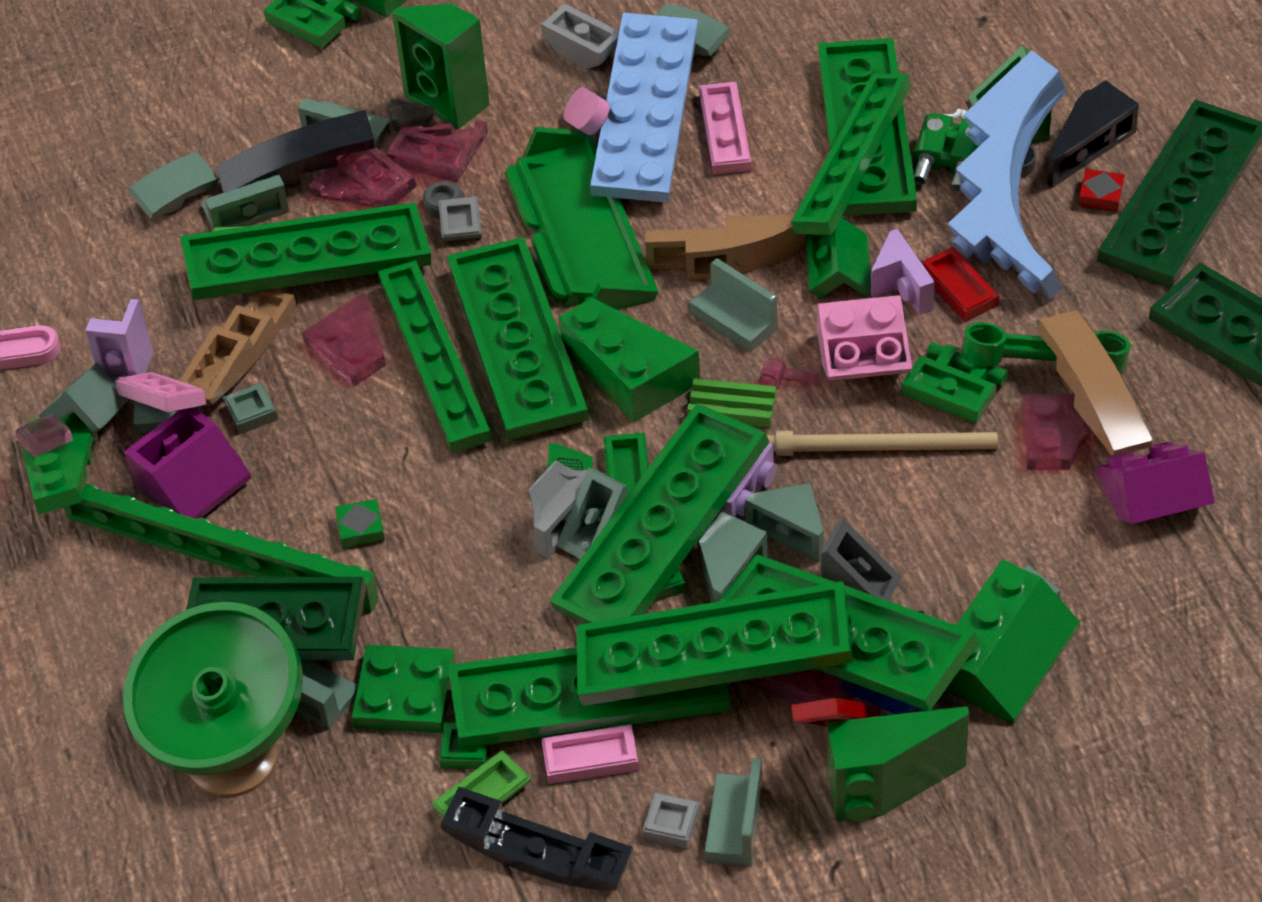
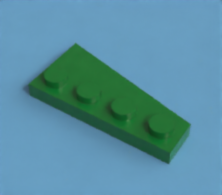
M75 412L64 415L51 427H48L41 418L29 421L25 426L17 428L38 515L81 503L88 477L86 466L91 465L92 462L91 446L96 445L98 439L97 432L93 433Z

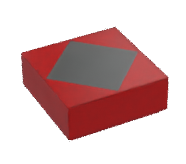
M1085 168L1078 206L1118 212L1125 174Z

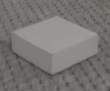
M478 196L438 200L443 242L482 238Z
M655 793L642 830L643 840L688 849L700 813V802Z

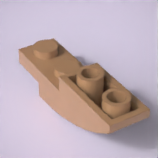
M795 214L725 217L726 228L645 231L646 262L649 270L686 269L687 280L711 279L710 264L715 259L721 260L740 273L753 271L772 265L805 249L806 234H795L791 223Z

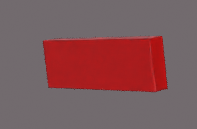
M840 698L791 705L794 722L827 728V722L882 716L880 706Z

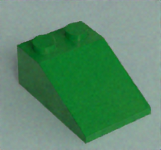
M968 706L827 722L828 780L835 820L864 821L871 817L882 816L966 767L969 725Z

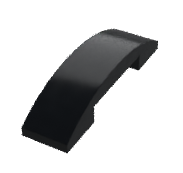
M459 786L441 822V829L493 860L537 877L587 889L617 890L633 853L632 846L589 832L586 840L503 812L502 801Z

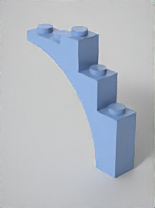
M1031 50L964 114L970 128L967 134L978 148L956 168V171L963 183L960 186V190L971 202L948 225L955 237L952 241L953 246L965 258L969 259L973 256L983 265L993 258L1004 270H1008L1011 267L1019 273V280L1029 291L1035 293L1039 290L1051 300L1062 288L1054 269L1033 249L1024 233L1020 220L1018 192L1022 165L1031 140L1046 115L1065 95L1067 90L1059 71Z

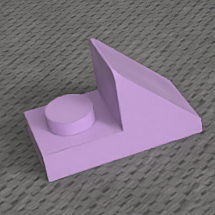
M895 229L889 232L872 268L871 296L877 297L898 289L902 299L905 302L910 301L920 315L934 308V280L899 230Z

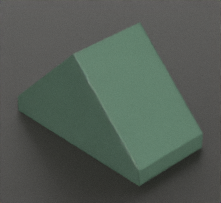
M588 468L556 546L581 559L628 496V486L594 468Z
M810 483L748 495L745 499L746 523L766 531L768 538L818 563L821 561V553L824 549V530Z

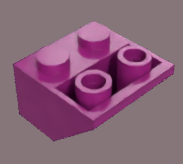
M194 407L177 411L124 451L132 482L137 488L161 507L170 508L178 514L195 519L203 517L251 479V473L218 426Z
M1173 441L1162 442L1149 447V453L1134 456V453L1131 452L1116 457L1110 455L1108 456L1109 463L1095 466L1098 478L1118 519L1124 522L1134 524L1215 503L1205 452L1191 450L1188 444L1174 445Z

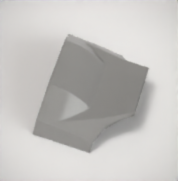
M567 4L561 6L541 24L542 36L556 53L586 69L601 65L616 50L619 36L618 30Z
M554 461L529 488L533 510L534 551L547 559L558 549L556 545L587 473V470H573L558 461Z

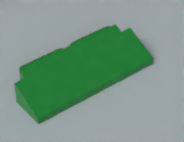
M535 127L523 153V158L518 157L514 166L511 165L506 168L504 175L523 223L534 230L535 234L532 237L531 244L551 294L561 299L564 308L582 304L591 298L616 310L654 301L659 291L620 199L591 195L590 184L597 152V145L593 135H587L579 130Z

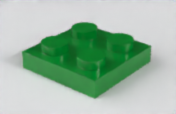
M366 644L352 714L354 728L443 733L451 689L448 665L455 664L454 649Z

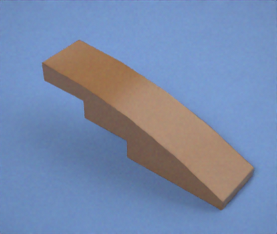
M275 289L253 292L245 307L235 306L222 328L213 326L179 381L202 388V390H205L206 403L214 404L241 379L276 337L296 307L294 295Z
M1074 310L1039 319L1038 333L1057 356L1056 371L1075 393L1074 408L1112 457L1152 447V438L1129 390L1099 339L1080 313Z

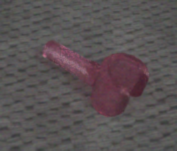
M771 358L764 363L758 383L759 385L776 386V390L780 387L782 380L818 384L819 373L788 369L780 359Z

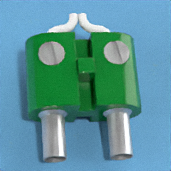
M957 109L954 114L931 113L925 116L912 155L913 160L917 163L914 173V182L916 184H925L930 169L941 170L942 165L950 167L951 173H955L951 189L958 193L962 192L960 186L963 183L956 168L978 148L967 134L970 128L964 117V114L967 112L966 110ZM961 115V124L953 123V120Z

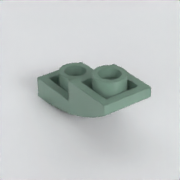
M665 4L655 14L656 16L698 19L694 55L711 56L718 51L720 45L731 34L728 26L708 15L686 7Z
M194 152L149 173L130 186L128 193L149 218L152 219L181 209L185 198L215 189L219 177L198 152Z

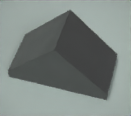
M845 519L838 521L821 553V577L834 582L843 581L845 586L889 601L901 576Z

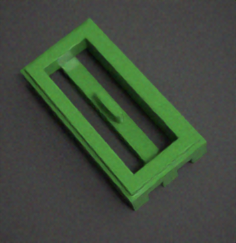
M693 379V391L690 393L687 416L697 403L710 404L703 406L747 425L771 427L776 400V386Z

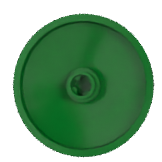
M213 602L190 608L170 618L158 627L136 653L128 670L123 692V707L128 727L141 747L154 760L171 770L190 775H214L237 769L266 752L289 726L296 713L302 693L303 673L301 660L294 643L282 626L270 615L256 607L236 602Z

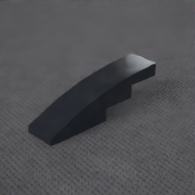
M366 110L286 132L253 146L220 163L216 167L223 193L276 175H280L284 187L301 184L300 174L338 167L337 156L375 149V141Z

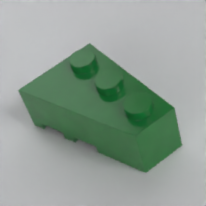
M594 298L559 316L560 334L568 356L633 423L693 388V379H700L698 350Z

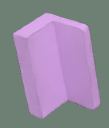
M130 300L122 322L90 318L85 331L94 363L97 362L114 382L121 377L147 372L153 356V348L140 300Z

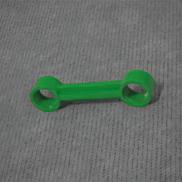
M987 322L972 323L965 329L961 354L965 360L972 364L994 366L999 364L1002 358L1057 361V356L1041 336L1006 334L999 326ZM1112 331L1095 332L1094 334L1111 358L1119 374L1126 369L1131 344L1129 340L1123 335Z

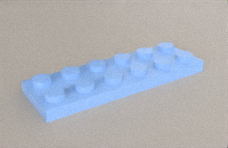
M634 13L622 14L606 99L609 103V114L601 127L590 184L592 196L669 203L698 31V19Z

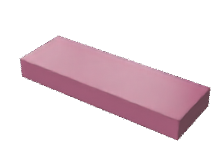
M727 82L699 86V99L713 175L751 171V158L737 83Z
M154 372L121 377L115 380L118 395L165 412L206 405L205 390H202V388Z

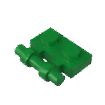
M274 0L263 10L266 22L321 48L346 27L345 17L357 20L361 15V7L353 4L352 0Z
M931 342L927 348L926 357L920 355L912 367V372L908 373L903 380L901 394L978 423L995 397L996 384L1003 386L1006 382L1008 370L995 365L978 366L963 358L959 347L947 344L944 347Z

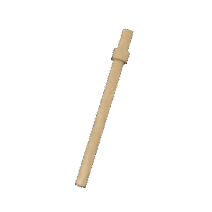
M776 431V435H767L770 443L773 444V452H776V456H793V452L977 450L998 448L997 432L793 435V431Z

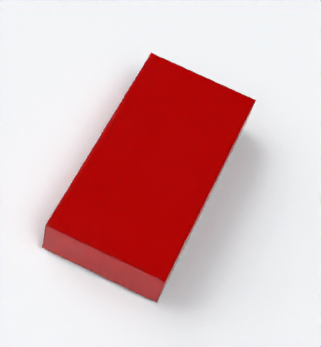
M954 247L921 262L934 280V289L964 322L999 306V295Z

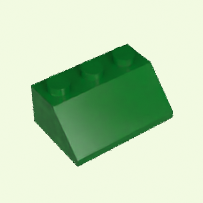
M452 3L397 7L392 11L404 97L416 104L429 106L427 111L459 130L490 105L480 20L474 14L466 12Z
M1002 559L956 624L957 626L974 631L979 644L945 691L1014 724L1078 630L1080 621L1042 577Z

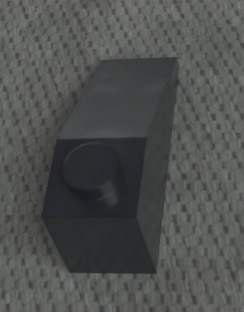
M1106 80L1093 89L1083 92L1077 99L1049 155L1047 184L1052 188L1136 133L1139 103Z

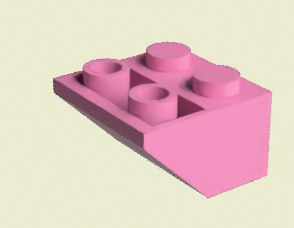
M901 295L818 304L817 333L821 361L828 381L912 372Z

